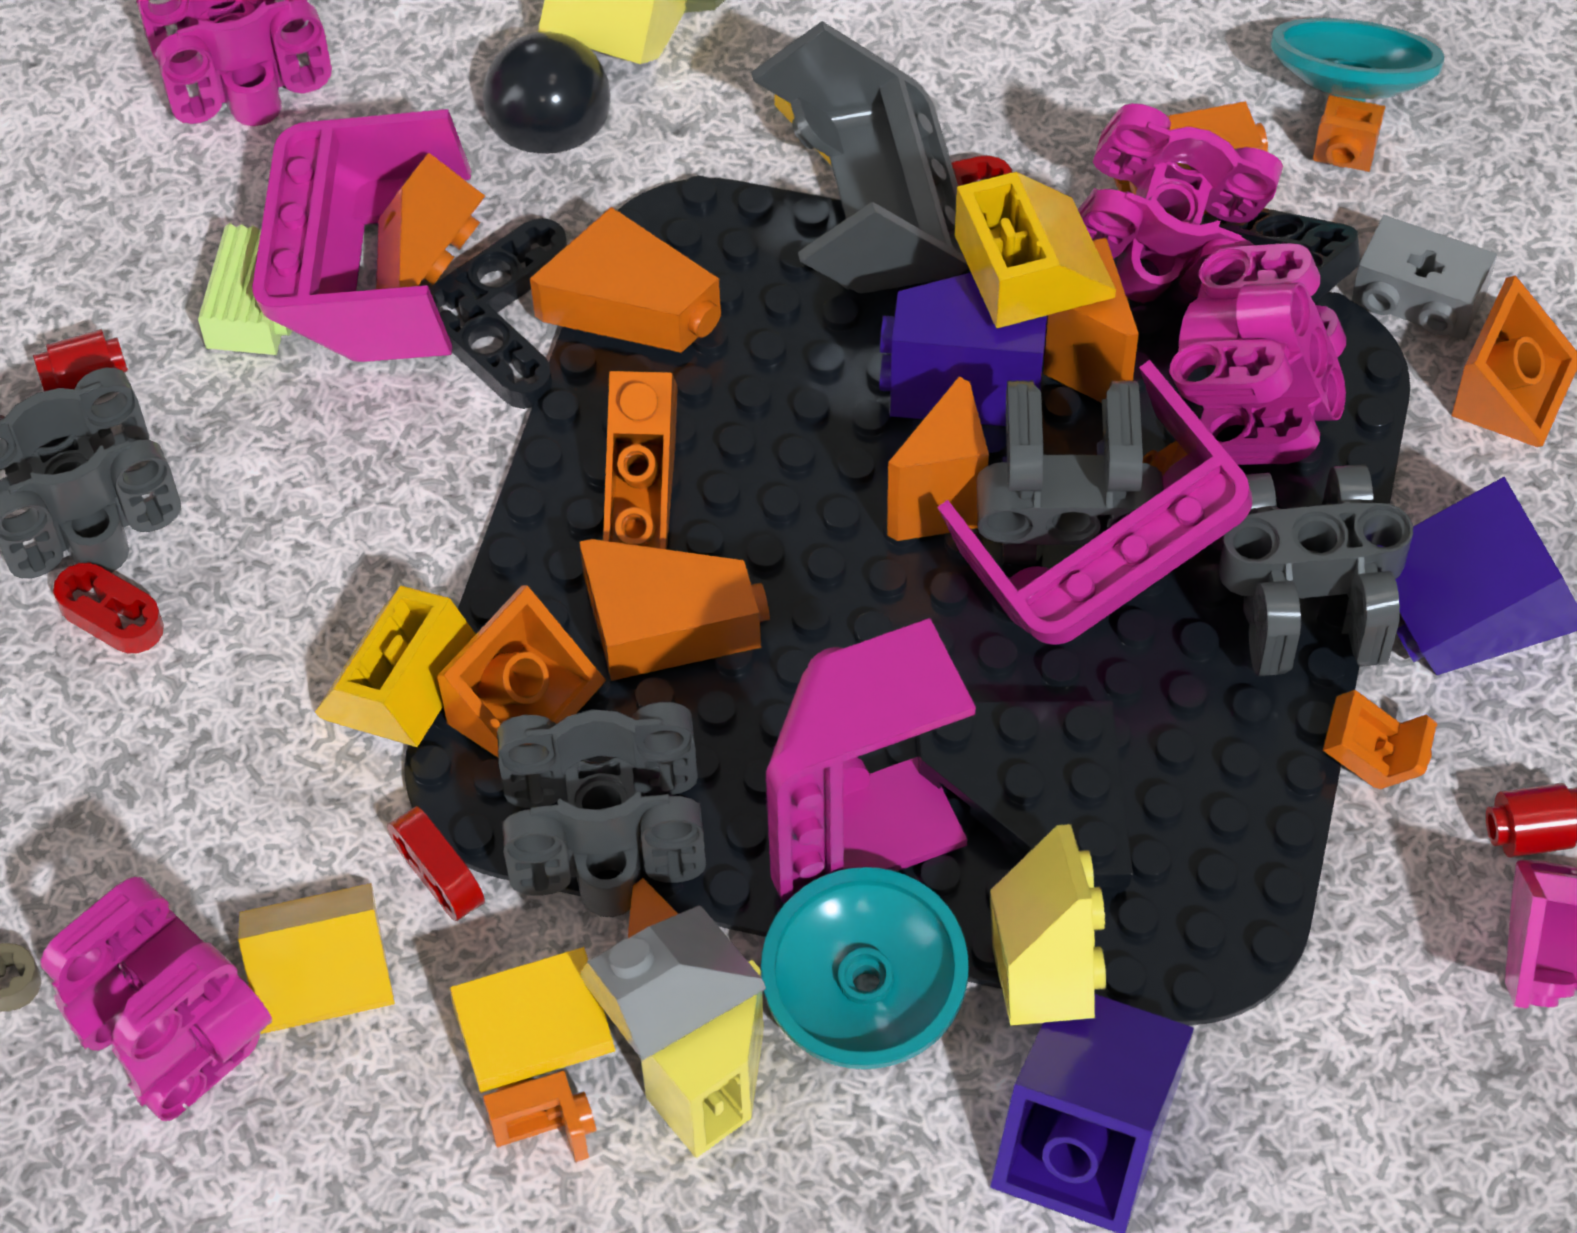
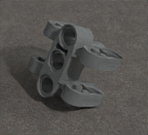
M117 368L95 370L85 375L78 382L75 390L58 388L39 392L16 404L6 417L0 415V471L4 469L6 477L0 480V549L10 572L14 576L22 579L43 576L60 564L64 556L63 551L66 550L76 564L92 563L112 573L123 565L129 554V545L124 527L130 525L133 530L139 532H152L169 525L179 515L181 501L170 466L164 457L160 445L149 440V433L139 401L128 377L123 371ZM119 392L118 395L107 402L93 404L96 399L106 393ZM121 424L122 432L113 436L110 428ZM150 460L146 465L126 472L129 467L139 462ZM153 492V499L144 502L142 495ZM31 507L18 516L5 518L8 514L18 509ZM34 538L36 545L25 549L23 542Z
M1007 380V457H1002L1001 463L985 467L977 476L978 530L985 538L994 542H1002L1003 564H1036L1037 545H1085L1164 490L1162 472L1150 464L1143 463L1138 381H1111L1109 390L1106 393L1107 399H1102L1103 439L1097 443V455H1043L1041 391L1034 385V380Z
M1366 464L1331 467L1321 506L1279 509L1276 505L1274 483L1270 473L1246 475L1252 493V507L1248 516L1239 525L1224 534L1218 575L1222 584L1227 589L1243 596V612L1249 623V649L1255 675H1278L1292 670L1301 629L1299 598L1347 594L1349 597L1341 633L1349 635L1356 663L1360 667L1387 664L1400 617L1399 594L1395 579L1401 575L1405 567L1413 537V523L1409 515L1394 505L1373 503L1371 476ZM1309 550L1317 551V552H1320V553H1313V552H1311V551H1309Z
M659 702L640 708L633 714L632 718L616 711L590 710L568 716L558 724H555V722L547 717L522 715L508 719L498 727V760L505 797L508 802L515 806L530 808V810L512 814L505 821H502L504 855L510 885L513 890L531 896L554 894L565 889L570 884L571 877L576 876L583 904L588 910L600 917H616L630 910L632 887L641 880V870H645L648 877L664 883L689 881L704 872L706 860L701 804L690 798L670 796L691 789L697 781L692 714L688 708L672 702ZM596 756L610 757L601 762H591L588 760ZM647 793L653 794V795H657V796H647V797H643V796L646 795ZM606 870L621 872L616 878L609 880L595 877L600 872Z

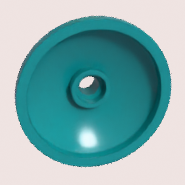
M1342 18L1292 20L1277 26L1273 30L1271 38V49L1278 60L1306 84L1330 93L1333 96L1366 102V99L1391 98L1421 87L1441 73L1444 62L1443 51L1433 42L1399 28L1361 20Z
M862 867L839 870L822 876L804 886L784 904L769 928L762 950L761 978L766 987L764 994L768 1007L781 1030L799 1048L823 1062L849 1069L864 1070L889 1067L905 1062L927 1050L940 1039L955 1020L963 1003L968 984L969 965L966 942L961 927L952 911L936 893L921 882L905 874L881 868ZM863 974H872L879 979L877 987L870 991L859 990L854 985V982Z

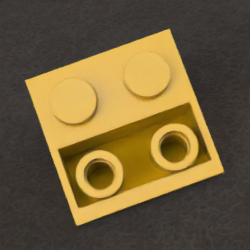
M1019 172L957 186L955 238L996 329L1115 298L1116 288L1072 197Z
M400 585L374 619L315 713L319 718L328 722L418 747L443 707L437 675L466 646L476 633L450 598Z

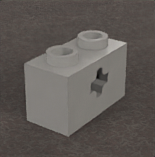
M1383 215L1358 265L1351 301L1364 305L1373 313L1393 315L1421 325L1430 333L1449 335L1465 340L1488 291L1497 253Z

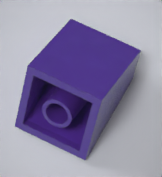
M972 273L898 291L895 316H883L880 353H888L882 356L880 391L891 392L890 416L924 419L957 378L961 377L971 384L981 424L1006 426L1007 380H1034V385L1041 391L1047 316L996 329Z
M1505 477L1498 479L1413 526V537L1405 567L1401 575L1395 579L1399 594L1400 614L1405 621V624L1397 628V634L1413 662L1425 657L1435 674L1440 675L1577 631V603Z
M1094 994L1095 1018L1044 1022L1014 1084L990 1188L1115 1233H1126L1183 1072L1194 1027Z

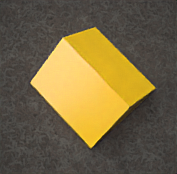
M372 883L239 912L238 941L248 984L272 1017V1022L260 1034L395 1004Z
M585 947L450 987L454 1013L480 1093L616 1052L604 1009L585 986L580 975L584 966L589 961Z

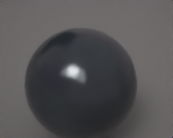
M537 32L512 41L498 53L485 77L483 105L487 120L492 130L501 140L522 151L551 154L576 148L589 141L599 132L609 114L611 102L610 86L604 67L587 46L573 37L561 33Z

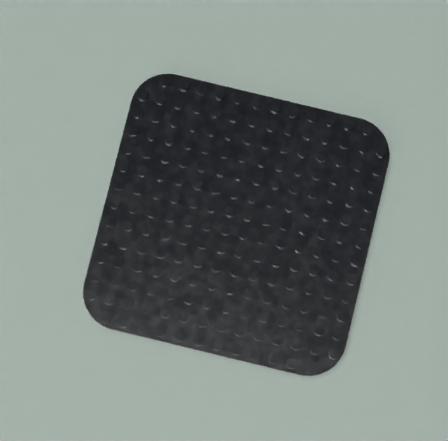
M693 176L686 180L675 181L650 189L634 197L619 208L618 212L719 278L721 317L715 328L707 336L698 337L682 353L562 326L549 361L552 377L551 388L543 398L535 401L458 610L477 634L521 586L528 585L606 679L605 683L578 713L590 710L616 711L632 718L633 714L640 708L659 702L680 704L690 710L695 742L697 781L691 789L670 796L690 798L701 804L706 867L703 873L689 881L678 883L655 881L648 877L645 870H641V879L644 878L678 914L701 905L718 927L766 937L773 920L784 906L770 873L766 770L802 674L808 668L810 660L823 650L832 647L846 648L930 618L973 702H1113L1133 876L1129 887L1101 888L1105 912V927L1103 930H1094L1095 947L1101 946L1103 951L1106 987L1105 989H1095L1094 994L1188 1026L1219 1022L1241 1015L1271 997L1288 980L1300 962L1306 948L1314 914L1341 763L1324 752L1323 747L1336 696L1355 690L1360 667L1353 655L1349 635L1341 633L1349 601L1348 595L1299 598L1301 629L1292 670L1285 674L1256 676L1250 657L1249 623L1243 612V596L1227 589L1222 584L1218 575L1223 535L1075 639L1063 644H1046L1037 640L1010 619L959 552L951 533L897 541L887 535L888 462L924 419L890 416L891 392L880 391L883 354H888L880 353L883 316H895L898 291L928 283L860 294L852 289L843 288L837 281L800 262L798 251L846 220L840 199L737 180ZM1118 257L1113 258L1116 266ZM1140 258L1141 264L1147 272L1160 276L1158 268L1154 263ZM970 269L963 274L971 273ZM1180 275L1154 301L1141 303L1126 297L1139 333L1133 381H1138L1143 457L1151 450L1159 452L1176 441L1156 417L1139 367L1150 360L1180 395L1169 373L1170 363L1179 352V335L1183 317L1189 304L1197 299V297L1182 289L1179 284ZM1328 292L1315 305L1327 306L1334 310L1346 335V347L1338 357L1346 389L1345 406L1341 418L1337 421H1315L1320 432V442L1315 451L1305 459L1288 464L1238 465L1245 475L1270 473L1274 483L1276 505L1279 509L1321 506L1330 468L1366 464L1368 467L1373 488V503L1390 504L1410 397V375L1407 362L1395 338L1375 316L1349 300L1345 295ZM1205 365L1195 369L1188 376L1187 381L1196 382L1209 377L1214 372L1216 366ZM1042 370L1043 455H1097V443L1103 439L1102 403L1044 375ZM610 371L663 372L673 374L677 383V411L667 550L744 560L751 585L762 583L769 607L770 620L760 622L761 648L611 681L584 580L579 544L580 541L590 539L603 541ZM1180 395L1201 420L1204 410L1203 406L1197 405ZM981 424L989 452L988 466L1001 463L1002 457H1007L1006 426ZM1229 426L1217 435L1216 440L1220 442L1230 441L1240 435L1245 426ZM978 528L971 529L1008 579L1029 567L1039 566L1051 569L1084 546L1037 545L1036 564H1003L1002 542H994L985 538L979 533ZM1309 550V551H1311V552H1313V553H1320V552H1317V551ZM443 706L419 746H407L405 783L411 807L418 806L424 811L468 868L481 874L509 880L503 847L502 821H505L512 814L530 810V808L515 806L508 802L504 794L498 757L449 726ZM916 736L866 753L857 758L864 762L870 774L918 757ZM596 756L588 760L591 762H601L610 757ZM943 785L942 789L967 837V846L897 872L905 874L930 888L945 902L954 914L966 942L969 965L968 982L1002 989L992 949L990 890L1028 852L1017 843L1009 846L970 814L971 807ZM647 793V794L644 795L643 797H647V796H657V795H653V794ZM606 870L600 872L595 877L609 880L616 878L621 872ZM571 877L570 884L559 892L581 896L577 877Z

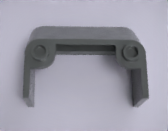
M823 21L751 72L754 82L791 103L795 118L792 121V126L800 142L807 148H815L830 157L846 220L798 251L800 262L837 281L843 288L852 289L860 294L940 281L959 276L969 270L955 238L957 180L935 106L925 89L915 79Z

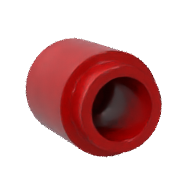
M102 329L47 344V351L33 355L44 391L58 388L75 390L78 382L85 375L102 368H117L124 373L128 372L118 338L105 340Z
M1555 783L1498 792L1495 797L1494 806L1487 807L1485 815L1490 842L1493 846L1502 845L1505 855L1509 858L1573 849L1577 843V787L1567 788L1564 783Z

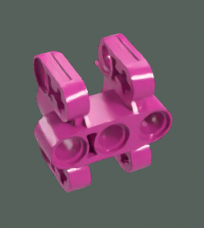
M136 0L148 44L154 58L158 62L170 107L176 119L183 123L197 124L210 120L219 112L222 103L225 102L236 121L241 124L253 127L265 125L272 122L281 111L279 87L285 86L295 93H310L320 89L331 77L332 66L325 31L316 8L307 0H285L276 3V0H170L163 4L150 3L149 0ZM309 20L307 25L300 29L306 23V21ZM175 23L177 33L168 36L165 26ZM306 52L308 56L307 65L300 67L296 54ZM196 83L199 95L189 98L186 85Z
M1132 103L1120 107L1103 129L1093 158V164L1099 171L1112 178L1131 181L1137 188L1136 195L1119 190H1098L1094 188L1078 208V211L1092 240L1107 238L1113 258L1118 257L1116 268L1126 297L1141 303L1154 301L1165 292L1179 275L1181 276L1179 284L1182 289L1198 297L1202 284L1199 278V269L1207 257L1222 248L1254 245L1242 238L1241 235L1219 227L1220 221L1218 220L1200 225L1204 210L1228 222L1245 223L1253 220L1274 198L1283 169L1282 162L1275 155L1261 149L1249 147L1234 149L1228 141L1209 130L1193 127L1169 130L1171 121L1163 112L1154 107ZM1176 162L1188 164L1191 170L1180 167ZM1164 208L1167 209L1168 211H1170V213H1171L1172 215H1170L1169 213H1167V212L1164 210ZM1140 258L1154 263L1158 268L1160 276L1147 272L1142 266ZM1230 271L1224 274L1216 285H1229L1240 279L1245 271Z
M1301 244L1232 246L1212 253L1203 261L1199 269V278L1202 282L1197 299L1189 304L1182 320L1179 335V352L1170 363L1169 373L1182 397L1203 406L1204 410L1200 421L1215 439L1223 429L1229 426H1245L1242 433L1236 438L1225 442L1218 441L1237 465L1288 464L1307 458L1315 451L1320 442V432L1315 421H1337L1341 418L1344 411L1346 389L1338 357L1346 347V335L1335 311L1327 306L1315 305L1311 298L1320 286L1321 276L1310 251ZM1230 271H1245L1240 279L1229 285H1216L1218 280ZM1205 365L1216 366L1214 372L1209 377L1196 382L1187 381L1188 376L1195 369Z
M135 876L115 886L60 931L50 941L40 960L41 968L54 980L52 985L56 991V994L53 995L55 1003L64 1019L70 1025L72 1032L77 1036L81 1046L84 1049L88 1047L92 1051H100L111 1044L113 1047L112 1052L123 1065L131 1079L128 1087L133 1091L137 1102L142 1107L146 1105L161 1121H171L177 1118L186 1110L182 1106L183 1104L189 1108L247 1058L255 1049L260 1038V1032L272 1022V1017L265 1005L237 975V968L210 942H203L169 909V902L143 877Z

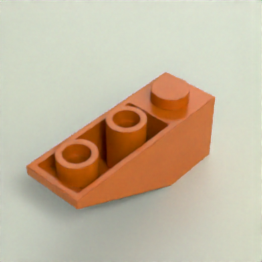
M430 153L426 155L379 218L376 289L419 286L423 279L434 285L454 259V256L445 250L448 245L452 244L460 250L480 224L472 216V213L484 199L485 195Z
M609 372L603 541L667 550L677 411V383L672 373Z

